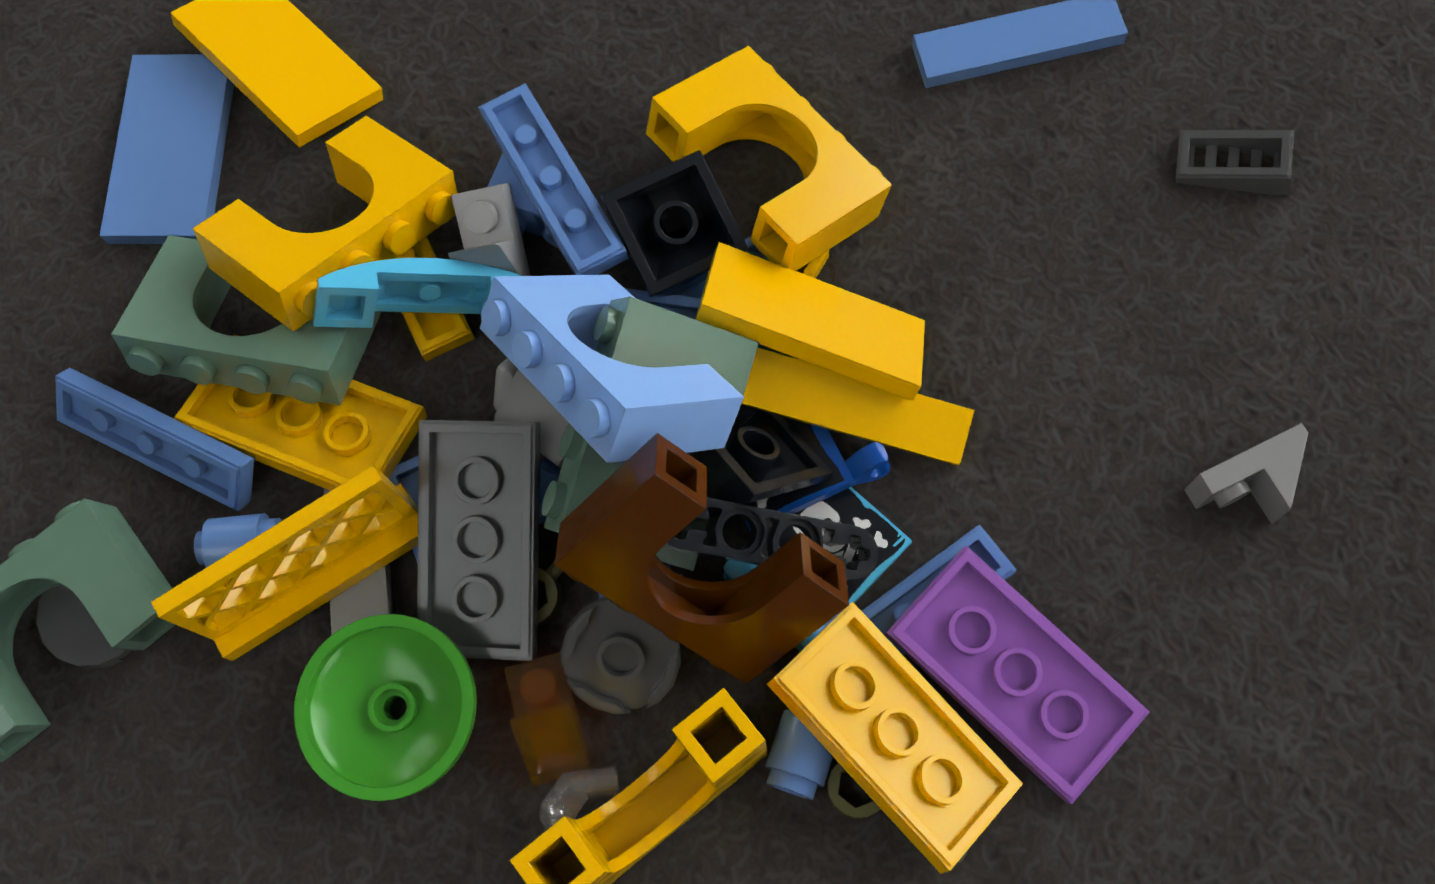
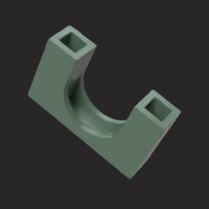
M168 235L111 334L131 369L150 376L163 374L186 378L201 385L215 383L238 387L253 394L267 392L290 396L305 403L324 402L341 405L382 311H375L372 328L314 327L312 318L294 332L283 324L268 331L247 336H231L215 332L210 329L211 324L232 285L209 268L198 240Z
M631 296L611 300L609 307L605 306L601 310L593 333L594 340L598 341L596 352L631 365L654 368L709 364L743 396L759 343ZM570 423L565 428L560 442L559 455L564 458L558 481L553 480L549 484L542 504V514L547 517L544 528L559 533L560 523L621 467L620 462L606 463ZM693 520L675 538L679 539L682 531H705L708 520ZM662 547L656 553L661 562L694 571L698 557L697 554L670 550Z
M84 498L82 501L74 502L64 507L55 516L53 524L35 538L25 540L16 545L9 552L8 559L0 565V762L12 756L51 725L21 679L13 658V638L18 621L29 604L44 591L60 585H65L72 590L112 648L145 650L175 626L173 623L160 619L151 601L171 590L172 587L115 506Z

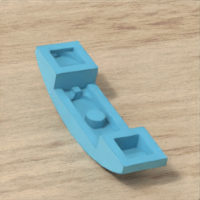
M397 258L353 265L318 278L313 325L314 327L372 328L375 311L481 314L483 305L488 299L494 276L522 275L489 265L442 258Z

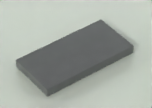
M419 420L417 619L433 625L449 636L465 658L532 661L537 657L540 422Z

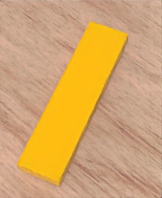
M758 347L741 404L871 442H878L885 446L952 465H960L975 411L921 394H917L913 401L907 400L803 360Z

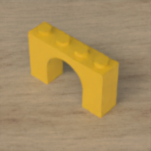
M749 46L652 97L646 135L673 162L699 150L704 155L724 143L746 139L762 141L778 147L787 153L800 167L804 180L760 206L750 241L769 261L797 271L870 224L879 216L892 184L882 175L879 169L871 165L847 142L839 131L835 130L811 107L804 97L800 96L776 73L769 63L765 62Z
M368 116L363 117L325 142L337 183L369 204L354 220L324 232H292L276 226L240 199H237L192 228L209 268L293 332L313 318L318 278L353 265L396 259L456 215L451 195L457 194L453 170Z
M723 688L672 729L677 737L674 744L638 779L586 816L579 819L564 816L510 859V862L526 884H612L767 756L766 740L726 689Z

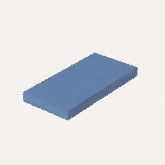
M203 54L132 55L100 230V237L106 243L164 244L168 235L197 240L192 228L215 214L234 84Z

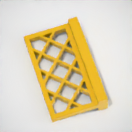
M372 465L151 601L160 619L214 640L222 657L234 661L418 545V507L408 490L401 483L395 486L382 472Z

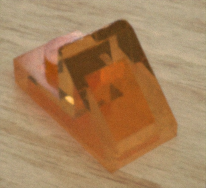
M560 652L504 668L516 717L510 720V725L533 786L536 787L593 770L575 695L567 683L568 677L561 664Z

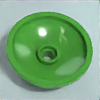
M381 614L359 619L331 635L316 650L303 671L294 704L295 730L300 748L307 762L317 775L339 792L351 797L371 801H388L412 796L440 780L455 765L465 750L471 737L476 717L477 696L475 682L470 666L461 650L449 636L433 625L417 618L397 614ZM402 697L406 702V712L403 717L396 720L390 713V707L394 700Z

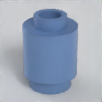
M265 513L207 519L202 531H198L194 538L196 560L200 565H205L207 568L275 526L282 519L269 518Z
M790 710L783 711L765 765L766 768L770 769L766 784L789 794L813 800L817 786L824 787L833 756Z

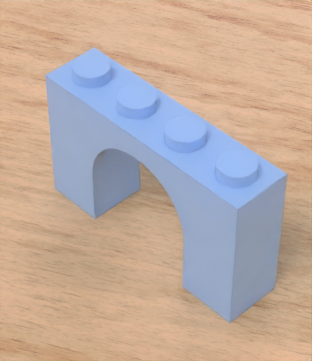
M550 275L493 277L488 299L482 308L480 329L606 463L627 461L656 433L686 453L725 448L744 396L709 364L655 368L623 363L596 352L598 341L594 340L593 333L601 310L605 306L609 307L611 300L629 296L635 298L612 276Z

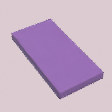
M966 545L884 634L1068 804H1073L1150 713L1148 709Z

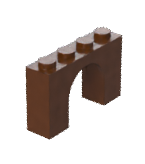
M656 433L560 523L555 566L563 570L573 580L584 583L610 599L623 611L632 613L657 628L670 640L683 644L707 659L714 667L725 670L747 684L849 606L845 564L842 560L799 532L754 570L734 579L716 582L699 581L684 577L670 570L659 560L656 553L707 509V467Z

